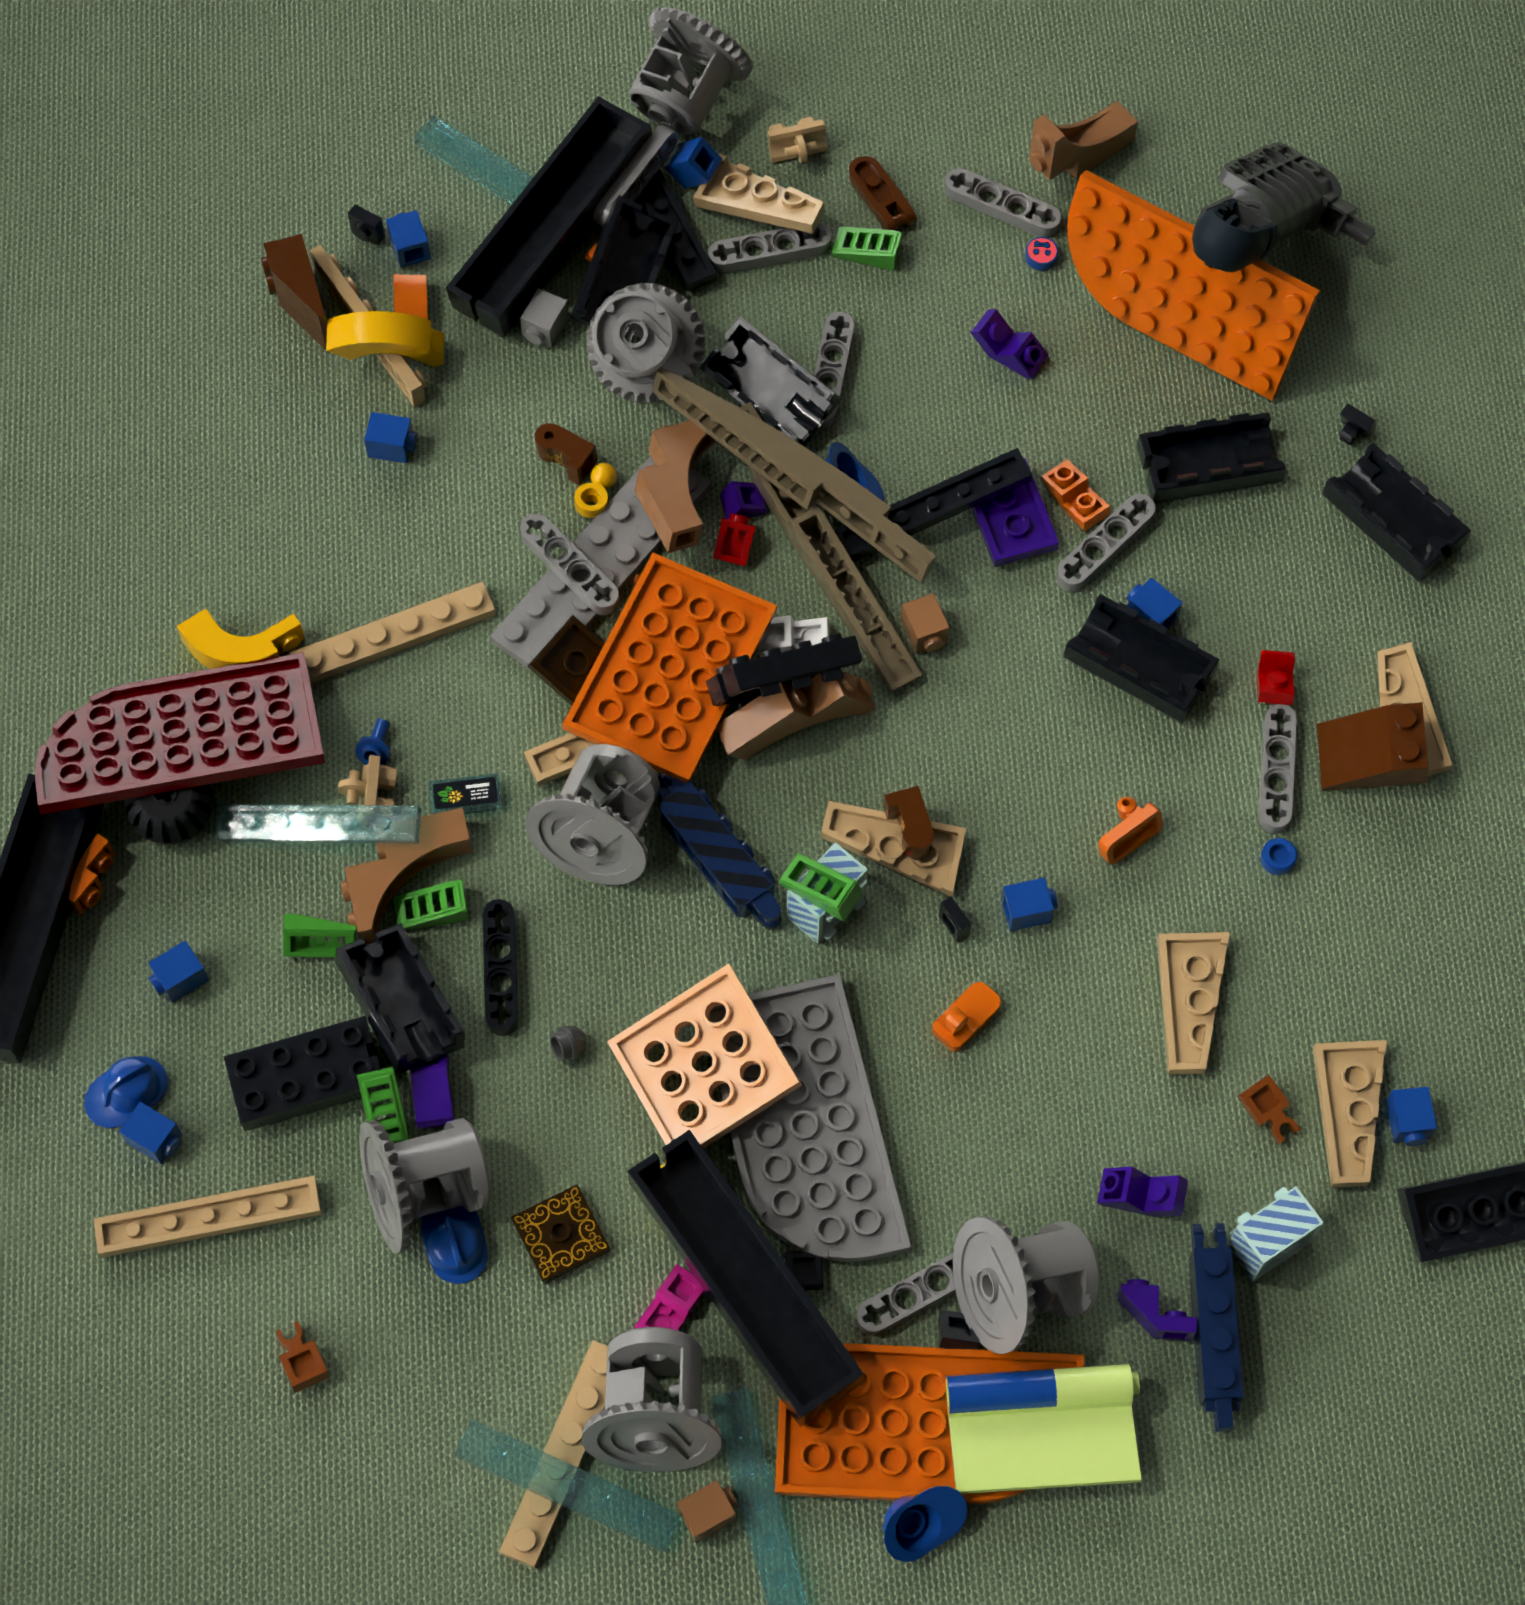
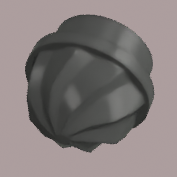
M576 1026L558 1027L557 1032L550 1035L552 1051L559 1061L566 1059L569 1061L576 1060L583 1050L586 1049V1036Z

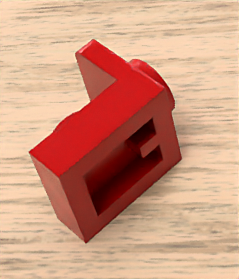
M730 513L729 519L722 517L713 553L714 559L746 566L755 530V525L749 524V517Z
M1262 650L1260 652L1256 674L1258 703L1293 705L1295 695L1293 681L1295 653Z

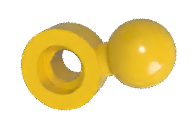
M608 463L595 465L590 474L592 483H585L575 491L574 506L576 511L583 517L595 518L608 504V493L605 489L611 488L617 480L615 468ZM593 502L595 505H587L586 503Z

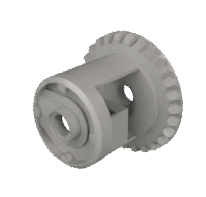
M656 8L652 11L648 21L650 30L653 32L654 37L658 39L628 94L632 104L643 115L658 125H665L679 134H696L700 130L726 80L741 81L748 78L753 69V63L746 51L736 41L705 20L674 8ZM694 69L703 72L700 78L696 77L697 74ZM691 84H693L695 88L690 97L687 98L685 95Z
M639 283L615 291L596 309L595 315L590 321L587 333V351L593 371L606 388L619 397L640 403L662 401L663 399L652 392L657 370L662 367L691 382L697 374L704 356V330L696 310L681 294L666 286L654 283Z
M597 744L586 747L579 754L560 794H555L553 797L546 796L542 800L536 801L534 806L531 807L526 817L527 834L535 848L548 861L577 878L605 885H620L632 882L643 873L648 861V849L644 845V838L639 836L660 791L658 776L648 762L626 748L611 744ZM614 771L619 772V773L623 774L624 776H620V775H618L617 773H615Z
M459 1118L445 1123L443 1131L393 1143L389 1138V1134L385 1132L384 1126L379 1122L370 1120L361 1124L359 1134L360 1156L369 1200L381 1234L388 1247L395 1254L405 1252L408 1249L410 1243L409 1235H411L408 1225L412 1224L413 1219L463 1206L466 1211L472 1212L486 1208L491 1196V1185L486 1157L474 1127L466 1119Z
M980 1216L968 1220L962 1226L956 1238L953 1252V1277L959 1306L970 1330L972 1328L979 1338V1342L994 1353L1006 1354L1018 1350L1019 1346L1025 1343V1337L1030 1334L1028 1326L1034 1322V1315L1055 1311L1063 1317L1077 1316L1087 1313L1096 1301L1099 1292L1100 1274L1095 1251L1084 1232L1069 1221L1047 1224L1040 1229L1037 1235L1018 1239L1015 1236H1011L1010 1228L1003 1226L1000 1220H995L991 1216Z
M663 1327L636 1328L615 1337L609 1343L607 1349L605 1409H602L599 1414H594L584 1425L582 1444L585 1450L603 1463L622 1469L642 1472L683 1470L701 1465L712 1459L721 1449L722 1437L717 1423L709 1419L707 1414H701L703 1357L701 1345L684 1332ZM680 1375V1384L669 1386L670 1396H679V1406L672 1405L671 1402L663 1404L652 1400L648 1393L657 1392L658 1394H663V1386L658 1382V1377Z

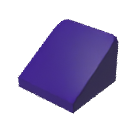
M731 481L720 494L725 516L728 519L730 513L749 518L767 513L764 498L754 483Z

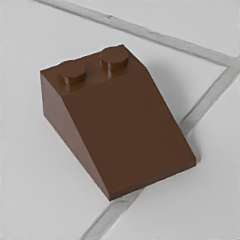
M302 234L263 243L266 257L260 259L270 295L277 294L280 306L326 350L327 321Z
M1422 702L1385 705L1317 724L1322 791L1428 783V760Z

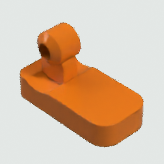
M1123 797L1117 802L1118 815L1124 821L1105 833L1098 843L1099 854L1109 864L1117 863L1161 831L1163 827L1162 813L1151 802L1147 803L1143 809L1137 806L1136 801L1131 797Z
M983 982L973 983L934 1021L932 1027L933 1035L952 1052L960 1051L998 1013L1001 1004L999 995Z

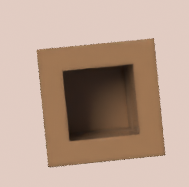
M934 593L902 604L900 620L916 654L923 651L934 652L948 643L949 625Z
M717 1480L676 1502L677 1510L695 1543L735 1522L736 1513L734 1510L739 1507L730 1488L722 1489Z

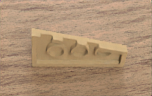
M720 153L718 154L723 159L710 181L701 184L693 197L695 207L811 234L814 233L825 212L823 201L791 186L788 188L779 186L776 183V179L767 175L762 178L752 173L750 167L741 163L734 165L728 162L727 157Z
M1409 642L1377 651L1380 707L1422 702L1428 776L1452 770V762L1412 643Z
M828 801L821 838L832 843L836 842L851 852L948 896H953L966 828L930 821L934 832L932 850L923 859H912L905 855L902 850L903 834L897 817L887 820L886 814L883 811Z
M1230 932L1158 934L1157 945L1168 1075L1205 1073Z
M1387 1040L1316 1043L1313 1046L1331 1188L1368 1186L1370 1183L1376 1138L1375 1128L1379 1112L1378 1103L1380 1086L1383 1079V1061Z

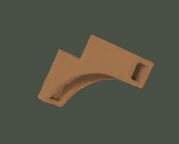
M1118 101L1090 118L1069 125H1055L1044 114L1034 121L1029 156L1030 163L1037 172H1042L1049 180L1063 171H1069L1075 179H1078L1085 170L1090 171L1135 140L1138 121Z
M690 420L672 426H663L658 430L652 431L649 453L656 465H650L638 471L635 493L668 553L698 545L703 523L697 514L690 496L688 474L697 459L715 444V439Z
M842 671L844 678L829 682L822 681V675L819 673L811 678L812 686L795 690L792 689V686L781 682L779 684L782 693L766 697L758 696L722 720L717 727V732L728 755L747 760L765 747L801 729L839 717L869 713L876 708L871 698L873 695L872 688L864 678L851 675L847 671Z
M463 808L379 826L382 839L375 840L380 860L344 868L347 880L340 882L344 901H351L353 913L347 914L350 925L356 926V934H359L360 939H363L365 944L375 942V933L378 932L381 919L388 905L408 881L436 863L456 856L473 853Z

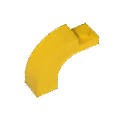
M387 311L348 313L327 319L326 351L348 360L377 353L399 354L432 367H437L444 364V333L431 328L430 320L410 314Z
M207 609L177 625L182 642L189 652L208 669L280 657L279 654L294 650L305 639L301 623L294 613L267 630L246 637L235 636L222 630Z

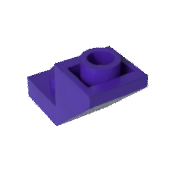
M997 309L987 310L970 332L990 358L1027 379L1033 378L1049 356L1032 332L1014 333Z
M449 1054L410 1069L418 1129L425 1127L439 1128L444 1126L446 1122L454 1120L455 1102L449 1080Z
M1134 1167L1104 1168L1097 1203L1101 1206L1151 1217L1182 1216L1188 1180L1180 1175L1150 1177Z
M1130 1279L1127 1281V1284L1121 1283L1117 1292V1300L1154 1339L1193 1340L1197 1332V1317H1187V1313L1183 1311H1166L1164 1315H1159V1285H1149V1281L1144 1279Z

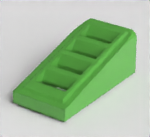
M840 226L831 256L894 271L902 245L903 232ZM846 238L852 239L849 248L843 247ZM858 241L864 242L862 249L856 248ZM870 244L876 245L874 250L869 249Z
M797 853L779 880L780 885L842 921L847 919L862 896V890L856 880L800 853ZM807 868L809 871L802 882H796L803 870ZM817 876H820L821 878L819 879L813 890L810 889V886L817 878ZM830 883H832L833 887L827 896L823 895Z
M462 879L393 897L397 925L402 923L406 931L469 920ZM454 897L455 906L448 908L447 898ZM440 899L441 910L435 912L433 900ZM426 902L428 914L421 916L419 903ZM412 904L414 918L407 920L405 905Z
M284 914L283 957H336V948L356 941L355 925L298 914ZM309 936H317V938H309ZM324 937H331V942L324 941ZM338 937H345V944H339Z
M390 1067L357 1075L367 1121H377L384 1126L385 1132L389 1134V1138L393 1143L409 1140L408 1126L394 1068ZM388 1083L390 1088L369 1092L368 1090L370 1087ZM393 1099L391 1102L372 1106V1102ZM396 1113V1116L379 1120L375 1119L378 1116Z

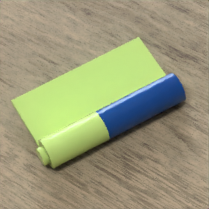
M1129 1364L946 1376V1397L956 1490L961 1494L1141 1482L1132 1411L1133 1395L1140 1394L1138 1372H1131Z

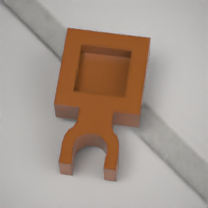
M1270 1075L1265 1076L1237 1096L1257 1126L1268 1121L1271 1126V1134L1278 1144L1285 1140L1280 1133V1126L1282 1124L1287 1125L1292 1133L1300 1130L1296 1122L1292 1118L1285 1116L1282 1112L1283 1109L1291 1104Z
M298 1321L293 1323L297 1333L292 1339H285L280 1329L275 1331L282 1348L288 1351L279 1355V1358L294 1393L329 1378L328 1371L314 1340L303 1344L305 1337Z

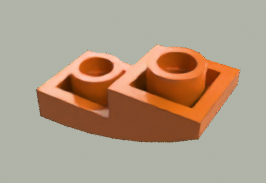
M393 274L394 312L428 319L426 275Z
M1068 459L1041 476V481L1053 498L1084 532L1111 514L1110 505L1089 487L1088 477Z
M100 834L96 835L81 857L70 886L69 901L80 915L99 901L102 894L101 891L104 888L98 875L109 869L115 856L110 842Z

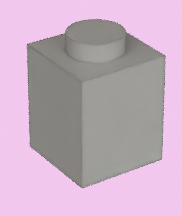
M538 288L520 318L522 336L533 344H543L552 348L569 319L567 300Z

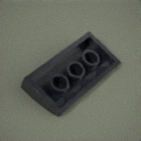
M1525 1161L1397 1188L1403 1216L1419 1262L1525 1240Z

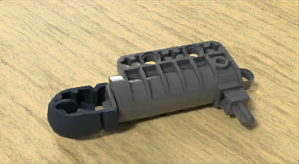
M1274 142L1224 165L1218 179L1224 185L1234 190L1235 193L1203 208L1195 223L1192 242L1194 253L1205 262L1206 266L1225 272H1236L1266 257L1276 242L1303 228L1310 229L1311 231L1320 228L1333 237L1345 233L1364 246H1367L1370 240L1373 239L1376 229L1354 216L1358 208L1343 199H1339L1342 195L1341 187L1337 178L1330 170L1292 147Z

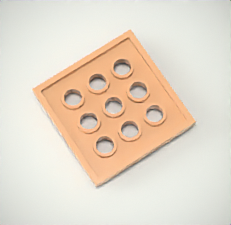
M730 964L722 967L607 1041L665 1145L690 1130L704 1149L802 1086L792 1066ZM715 1006H725L726 1015L723 1020L717 1023L710 1022V1011ZM686 1025H693L695 1027L694 1037L688 1042H680L678 1037L680 1030ZM733 1035H741L743 1037L741 1049L736 1052H728L726 1049L728 1039ZM654 1045H664V1056L659 1061H649V1050ZM705 1054L711 1055L713 1059L711 1067L705 1072H698L695 1066L697 1059ZM753 1064L760 1065L761 1074L759 1078L754 1082H746L743 1076L745 1069ZM672 1074H680L682 1078L681 1086L673 1092L666 1091L665 1082L667 1078ZM721 1084L729 1085L730 1094L728 1098L722 1102H715L713 1099L714 1089ZM689 1104H697L699 1114L696 1119L690 1122L683 1121V1109Z

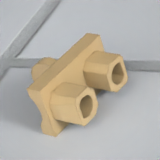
M811 116L802 118L797 123L798 125L786 127L781 123L770 125L767 136L771 162L775 163L798 158L800 163H806L808 161L807 155L827 151L823 119L815 121Z
M369 756L368 764L362 767L361 780H359L360 772L351 770L349 772V779L338 782V792L347 796L346 804L348 806H356L357 797H359L356 824L358 826L367 827L371 820L389 821L393 814V799L377 797V788L392 791L396 782L397 769L381 765V756Z

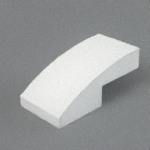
M791 615L774 617L758 651L762 653L773 648H780L782 653L791 650L792 645L810 640L812 645L822 643V638L830 636V622L827 617L793 621Z

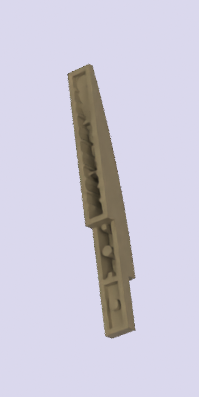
M662 367L657 370L652 392L806 510L816 502L920 583L930 574L936 555L926 545L919 543L908 535L898 524L887 519L891 507L869 490L803 445L743 409Z
M751 402L739 407L761 420ZM747 464L754 476V484L757 486L783 531L852 636H856L858 645L891 692L921 678L922 673L820 507L815 508L812 505L806 510Z

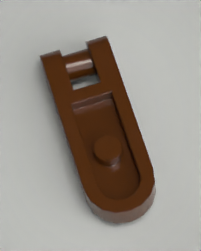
M861 156L851 162L849 166L850 183L877 218L882 229L898 231V228L904 225L909 227L917 223V216L913 208L878 161L869 156ZM896 209L899 214L892 217L889 211Z

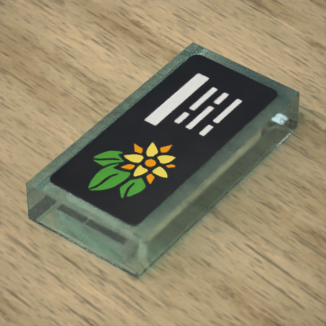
M498 773L429 781L432 814L457 808H463L464 814L503 810Z

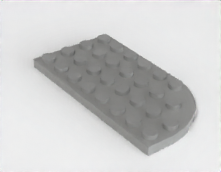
M840 974L749 994L802 1083L801 1087L729 1132L741 1182L757 1216L770 1231L791 1247L820 1256L825 1260L861 1262L911 1251L908 1232ZM715 1006L710 1011V1022L717 1023L723 1020L726 1015L725 1006ZM741 1035L731 1036L726 1043L727 1051L736 1052L740 1050L743 1045V1037ZM753 1064L745 1069L743 1076L746 1082H754L759 1078L761 1074L760 1065ZM721 1084L718 1087L721 1100L724 1101L730 1094V1087L727 1084Z

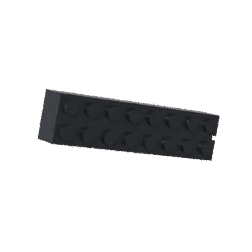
M598 96L447 285L446 291L452 307L474 321H477L479 318L481 325L505 338L521 318L537 289L543 290L593 226V213L597 204L651 136L650 124Z
M28 774L0 857V1060L21 1064L72 906L69 901V892L73 875L81 857L94 838L104 807V803L40 814L35 775Z
M688 1130L662 1147V1159L666 1164L662 1168H660V1158L655 1152L627 1171L629 1184L801 1427L863 1383L864 1373L692 1132Z

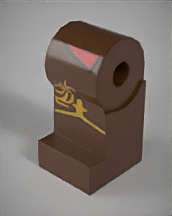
M546 423L541 425L535 432V443L539 457L546 462H556L567 468L568 479L578 485L582 483L598 462L596 445L553 423Z
M919 786L885 794L883 808L887 820L897 817L903 834L902 850L905 855L912 859L927 857L932 850L934 832Z

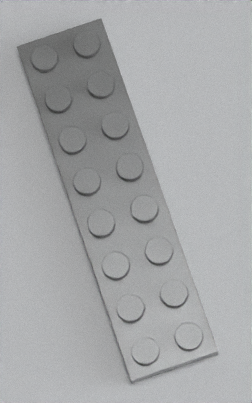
M651 456L611 499L606 508L594 518L573 542L616 585L618 593L625 588L647 563L651 554L655 553L663 544L635 493L638 471L643 470L647 466L656 465ZM693 469L690 470L688 486L692 503L696 507L712 487L711 481ZM567 550L562 554V556L558 560L566 557L568 553ZM549 569L490 635V641L528 668V664L572 615L589 629L600 614L592 611ZM577 569L572 573L571 577L577 582H584L588 580L591 574L586 569ZM595 584L593 589L597 592L598 602L602 599L607 602L610 601V595L603 596L597 590Z

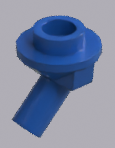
M378 718L371 737L362 736L356 745V756L363 764H368L370 755L381 756V765L388 761L391 746L387 745L384 740L391 724L389 721Z

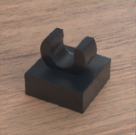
M1348 403L1340 413V420L1345 426L1339 434L1341 436L1339 439L1349 446L1354 443L1359 434L1369 439L1376 429V420Z

